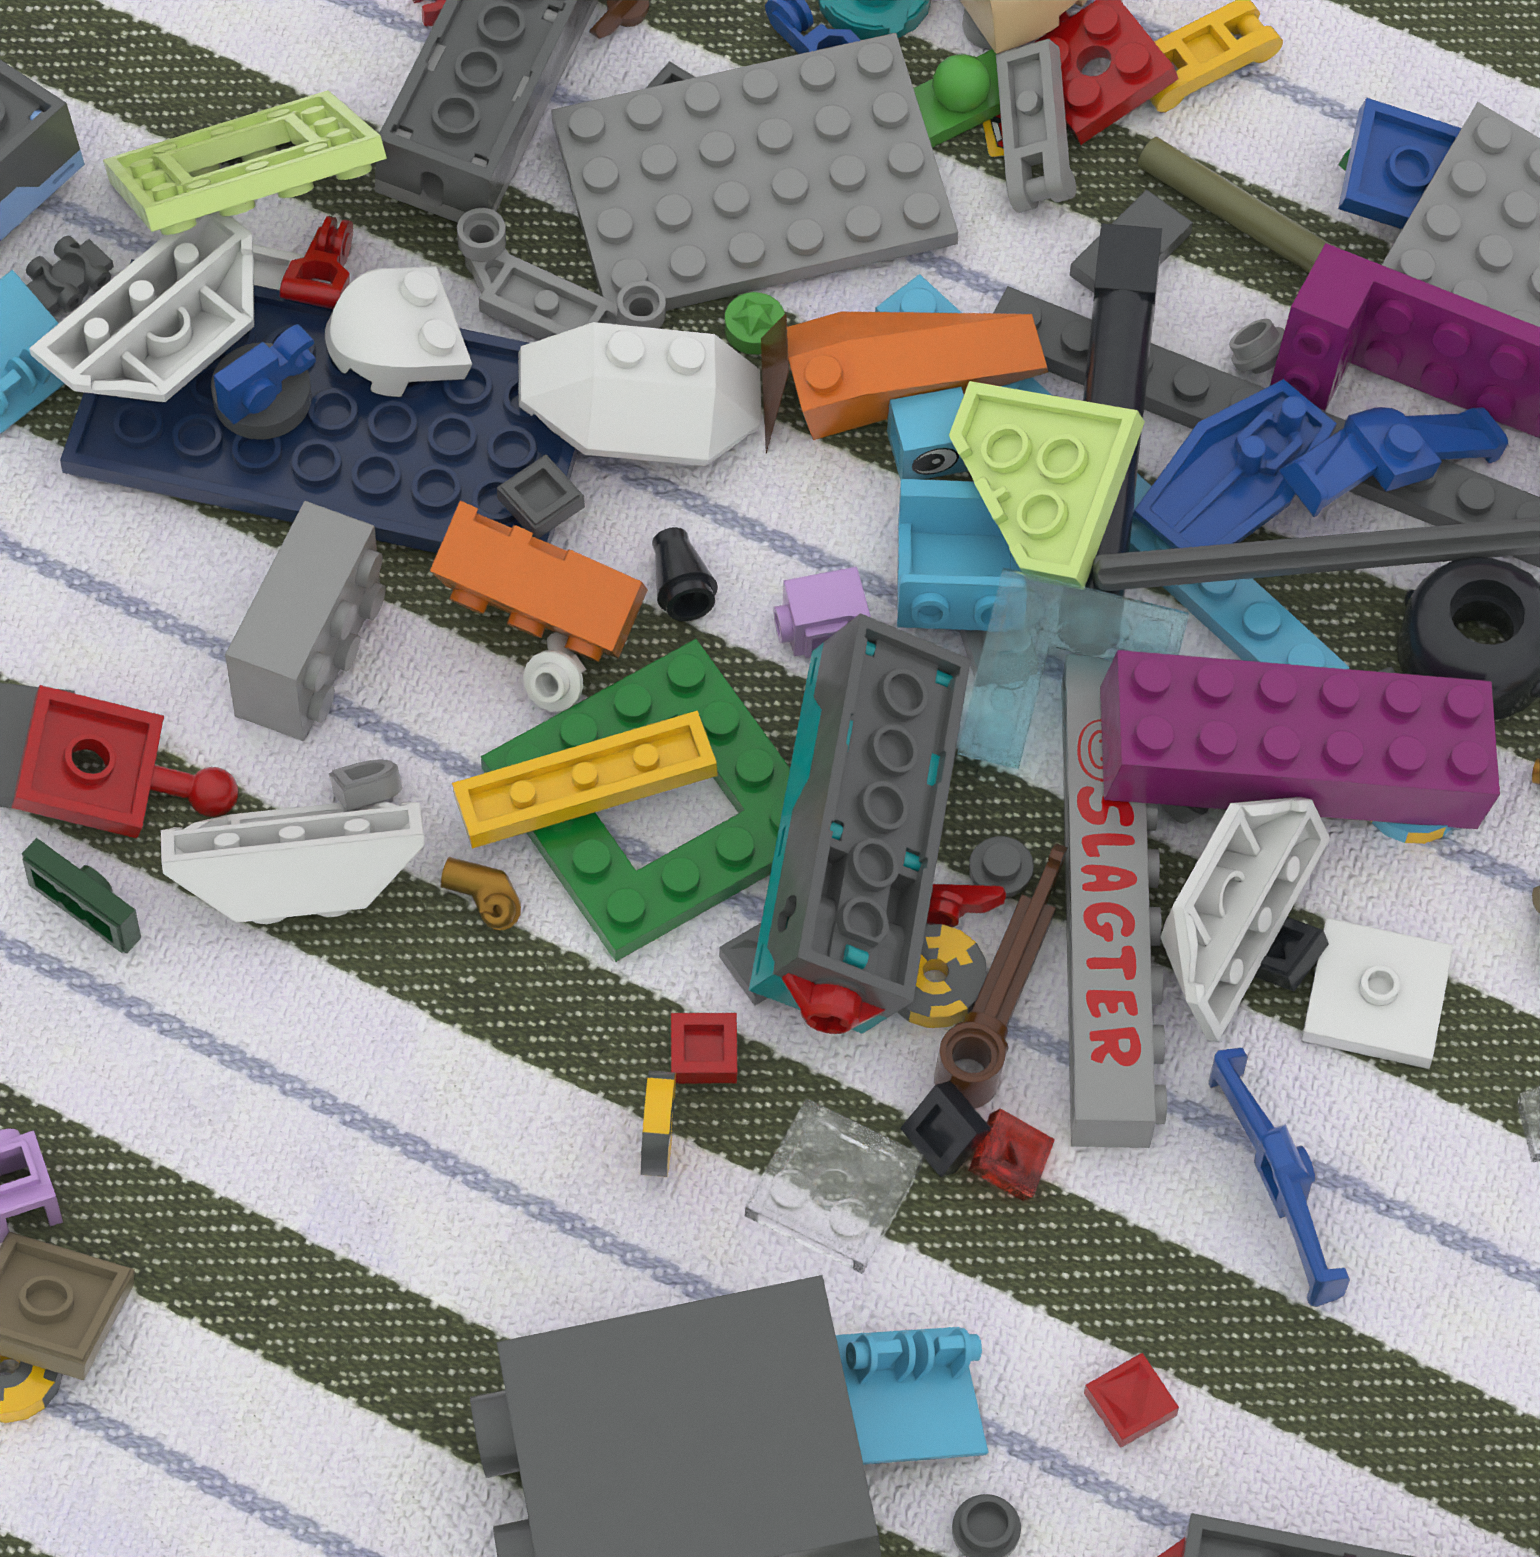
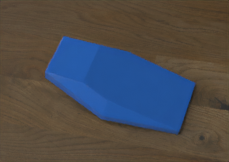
M1283 379L1198 422L1137 505L1133 516L1172 549L1240 543L1286 509L1296 496L1295 492L1280 474V469L1332 436L1337 423Z

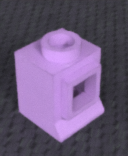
M857 567L783 580L782 605L774 606L773 608L778 639L780 643L790 642L794 657L805 655V658H811L812 651L857 615L861 613L871 617Z
M16 1129L0 1130V1176L28 1167L30 1176L0 1185V1243L4 1241L9 1232L6 1218L44 1206L50 1226L63 1222L57 1198L34 1131L20 1135V1132Z

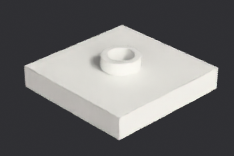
M1326 918L1323 930L1329 945L1317 960L1301 1041L1429 1069L1433 1059L1454 945Z

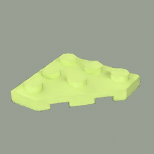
M969 381L949 437L972 476L974 484L993 520L1003 534L1016 563L1028 579L1084 589L1145 421L1138 410Z

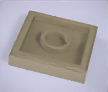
M9 1231L0 1246V1355L84 1381L134 1286L135 1269Z

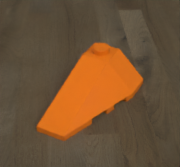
M841 311L787 327L788 360L802 412L813 440L888 419L889 400L957 387H962L963 394H965L969 381L1004 386L1049 373L1032 314Z

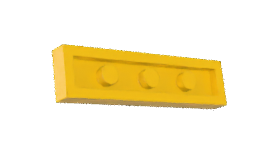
M694 711L452 783V787L469 842L473 849L716 777L718 772L717 762L699 713Z

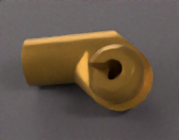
M452 857L447 858L442 872L441 888L471 895L482 920L487 926L495 930H505L517 923L521 913V902L508 875L504 871Z

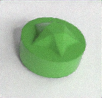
M760 292L745 293L736 297L728 305L725 312L724 329L728 342L740 352L752 355L761 354V338L785 314L782 305L772 296Z

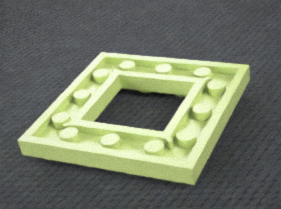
M327 90L103 159V163L110 184L150 231L153 232L160 229L161 234L169 235L189 230L196 226V218L219 211L221 216H233L247 212L256 206L254 200L277 193L280 198H290L305 194L314 188V181L336 175L338 180H347L363 176L372 170V163L387 159L381 135ZM290 141L295 145L280 151L276 149L277 145ZM242 157V160L245 161L220 169L219 163Z

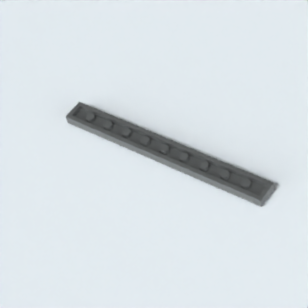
M1007 286L993 313L1032 314L1048 372L1084 386L1092 319ZM1151 343L1144 410L1194 429L1198 422L1265 389ZM1324 412L1337 423L1333 434L1344 428L1346 420ZM1441 460L1440 466L1433 478L1386 492L1372 475L1349 491L1434 526L1540 517V497L1448 460ZM1540 553L1511 556L1540 568Z

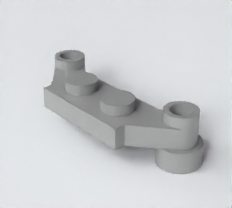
M488 208L471 209L464 213L458 221V247L465 256L467 270L472 273L481 292L479 311L540 340L592 322L659 329L665 320V295L661 288L652 282L639 280L628 283L619 291L617 302H613L508 254L505 248V222L496 211Z

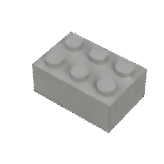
M304 501L225 654L234 715L236 717L301 741H305L314 721L322 723L325 720L334 698L335 690L332 685L340 669L348 671L353 665L360 646V636H358V633L366 619L373 621L377 617L384 601L386 587L380 584L379 577L383 555L377 552L374 525Z

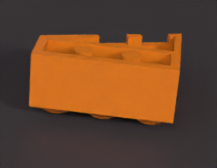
M463 501L459 502L430 569V572L447 588L453 590L449 600L480 614H484L487 605L510 613L507 621L508 625L538 638H542L545 628L565 635L568 639L564 648L587 659L599 662L603 653L619 659L648 591L642 581L570 549L566 551L532 536V532L519 526L513 525L511 528L477 514L478 508Z

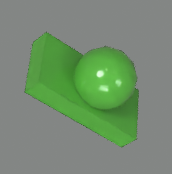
M993 49L977 57L966 54L949 56L938 65L933 79L913 88L932 148L1001 114L996 53Z

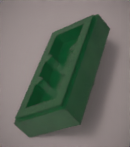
M38 838L22 852V860L30 887L121 953L125 952L127 954L141 939L136 909L112 893L111 885L97 870L88 865H83L79 869Z

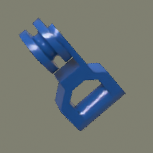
M768 0L765 4V11L772 27L798 54L861 41L851 29H827L822 23L803 36L801 34L802 31H807L813 25V15L805 0Z

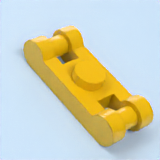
M1235 0L1154 41L1171 63L1173 62L1178 68L1176 73L1179 78L1149 99L1157 111L1160 113L1170 111L1185 96L1253 61L1256 63L1268 61L1279 52L1283 45V39L1272 26H1264L1259 20L1260 11L1251 0ZM1231 33L1234 35L1241 34L1242 37L1236 40Z

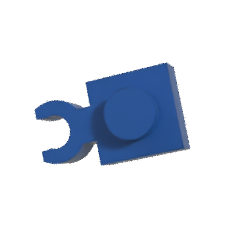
M296 324L285 330L270 348L264 342H261L213 376L218 409L233 425L250 413L256 414L265 410L272 404L277 394L282 392L281 381L288 376H296L303 373L316 362V357L308 350L314 344V340L299 324Z

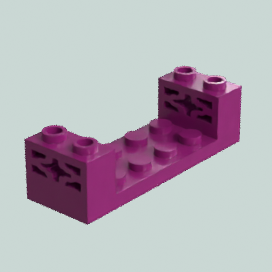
M1325 243L1291 305L1270 386L1284 379L1315 406L1326 411L1351 363L1464 409L1483 407L1495 421L1540 438V327Z

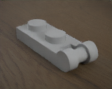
M1046 39L996 54L1006 185L1012 208L1017 213L1036 209L1039 201L1051 198L1057 203L1074 198L1076 195V182L1069 165L1059 46L1050 39ZM1043 163L1044 175L1032 178L1031 166Z

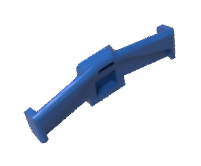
M1483 407L1471 408L1459 414L1405 416L1402 412L1393 408H1371L1349 415L1343 429L1280 469V474L1311 515L1316 517L1324 507L1372 475L1387 492L1433 478L1442 462L1441 460L1485 458L1488 463L1496 462L1508 445V438L1489 412Z
M1244 1049L1218 1050L1214 1055L1208 1085L1210 1088L1221 1087L1256 1150L1255 1166L1279 1218L1286 1217L1294 1237L1310 1287L1306 1297L1307 1301L1314 1307L1335 1301L1345 1295L1350 1278L1346 1268L1328 1269L1307 1205L1312 1183L1315 1182V1172L1311 1159L1303 1146H1295L1286 1124L1278 1127L1273 1126L1240 1077L1244 1074L1248 1060Z

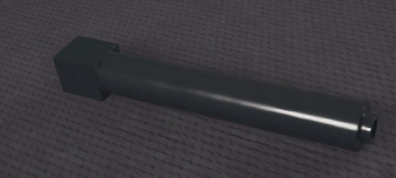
M1101 223L1083 401L1138 410L1143 418L1159 276L1162 228ZM1141 434L1096 557L1098 555L1129 552ZM1093 566L1084 589L1062 585L1057 629L1058 637L1063 642L1069 644V648L1072 651L1083 655L1102 654L1106 651V648L1116 645L1120 641L1125 590L1103 591L1097 588L1093 579Z

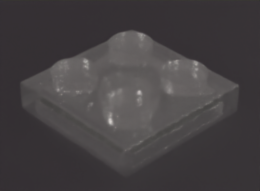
M806 1098L746 1203L745 1217L863 1274L923 1166L924 1155Z

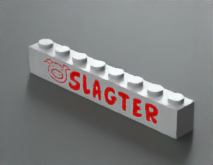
M1066 655L1061 683L1064 842L1065 847H1068L1065 854L1071 1147L1150 1148L1155 1124H1165L1167 1115L1166 1085H1155L1154 1064L1164 1063L1165 1029L1164 1025H1153L1152 1005H1161L1163 999L1162 966L1151 965V946H1160L1161 908L1149 907V888H1158L1160 859L1159 850L1148 849L1147 831H1156L1158 804L1104 800L1100 686L1115 655Z

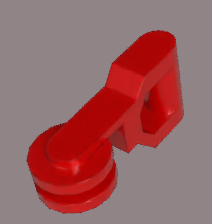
M327 216L322 227L320 226L317 229L305 256L291 260L281 282L280 298L334 309L350 281V273L344 268V265L347 262L353 239L352 221L344 219L340 223L339 228H337L336 217ZM312 279H319V280L328 281V282H330L331 284L324 283V282H319V281H315V280H312Z

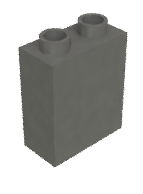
M823 1275L497 1342L505 1389L470 1397L475 1434L485 1477L490 1478L520 1471L528 1519L493 1526L497 1557H881L877 1525Z

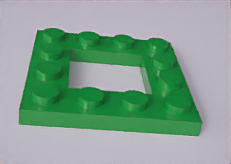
M697 639L690 641L481 756V768L484 773L698 711L717 762L718 776L713 778L738 814L637 871L595 812L527 832L529 838L615 962L748 888L771 873L790 767Z

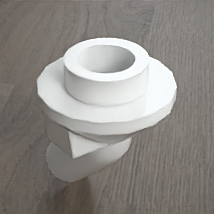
M557 632L547 638L548 650L534 655L526 664L523 674L524 687L529 698L538 707L550 712L566 710L579 700L583 690L582 673L586 670L577 655L564 648L568 637Z

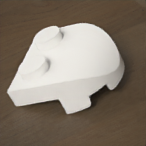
M437 267L382 268L365 272L354 279L343 291L326 325L325 342L335 365L342 373H346L351 368L360 376L371 381V391L377 394L401 397L409 382L465 379L472 366Z

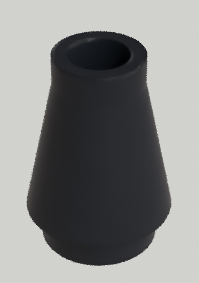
M672 527L660 531L652 540L655 552L658 605L674 620L692 621L699 619L709 613L715 605V595L718 590L717 582L691 544L689 536L684 529Z

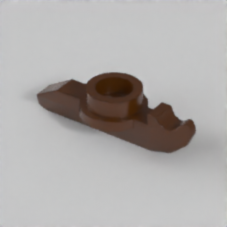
M607 0L608 11L594 24L589 33L600 39L611 35L620 25L633 27L640 24L649 11V0Z

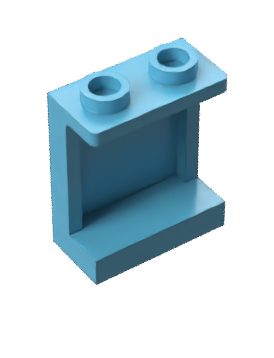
M901 479L898 512L897 627L1023 632L1027 583L1023 572L1016 563L1003 534L993 520L974 481Z

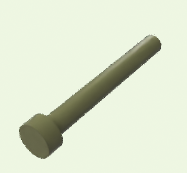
M1159 137L1152 138L1144 147L1139 157V168L1308 273L1312 269L1325 243L1330 244Z

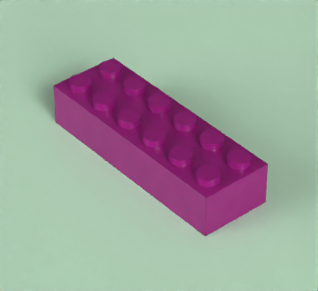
M1117 650L1100 686L1104 800L1227 810L1230 803L1303 797L1312 799L1320 817L1428 826L1448 825L1447 827L1478 829L1500 796L1491 681Z

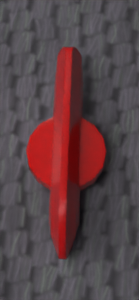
M933 884L927 924H943L952 928L956 927L959 923V918L963 917L965 913H986L1004 904L1006 891L1002 886Z

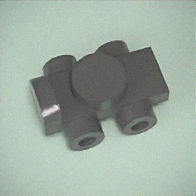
M68 235L61 238L54 247V253L61 259L52 266L43 256H38L26 268V274L33 280L26 286L52 315L60 307L66 312H72L79 307L83 298L88 293L89 287L93 291H98L110 281L111 274L109 271L114 268L113 260L90 239L79 245L73 237Z

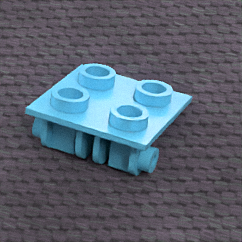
M13 269L0 278V434L65 385L64 382L33 358L29 350L32 345L59 323Z
M947 1327L836 1335L863 1465L983 1456L989 1453L969 1369L971 1361H979L982 1354V1344L977 1334H969L965 1328Z

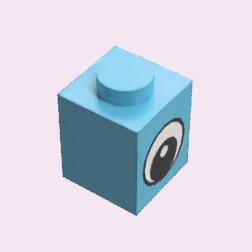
M962 387L889 400L887 434L900 481L901 479L923 480L968 471L949 437L964 396Z

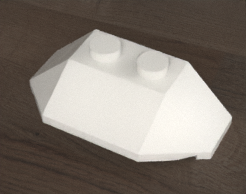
M219 211L196 218V226L189 230L164 235L29 348L31 356L73 391L166 402L254 327L252 233L233 217L221 216Z
M592 322L520 347L519 407L531 416L535 414L549 429L584 455L706 466L735 446L744 437L751 435L759 429L761 425L760 369L715 334Z
M1294 797L1230 803L1165 921L1160 938L1186 1002L1207 1040L1219 1042L1257 973L1264 956L1268 953L1330 840V836L1312 799Z
M340 802L230 814L194 822L183 830L182 827L161 830L163 874L235 923L253 921L259 924H272L286 917L311 914L336 917L346 914L350 910L365 909L425 845L420 802H405L399 804V806L389 802H379L347 811Z

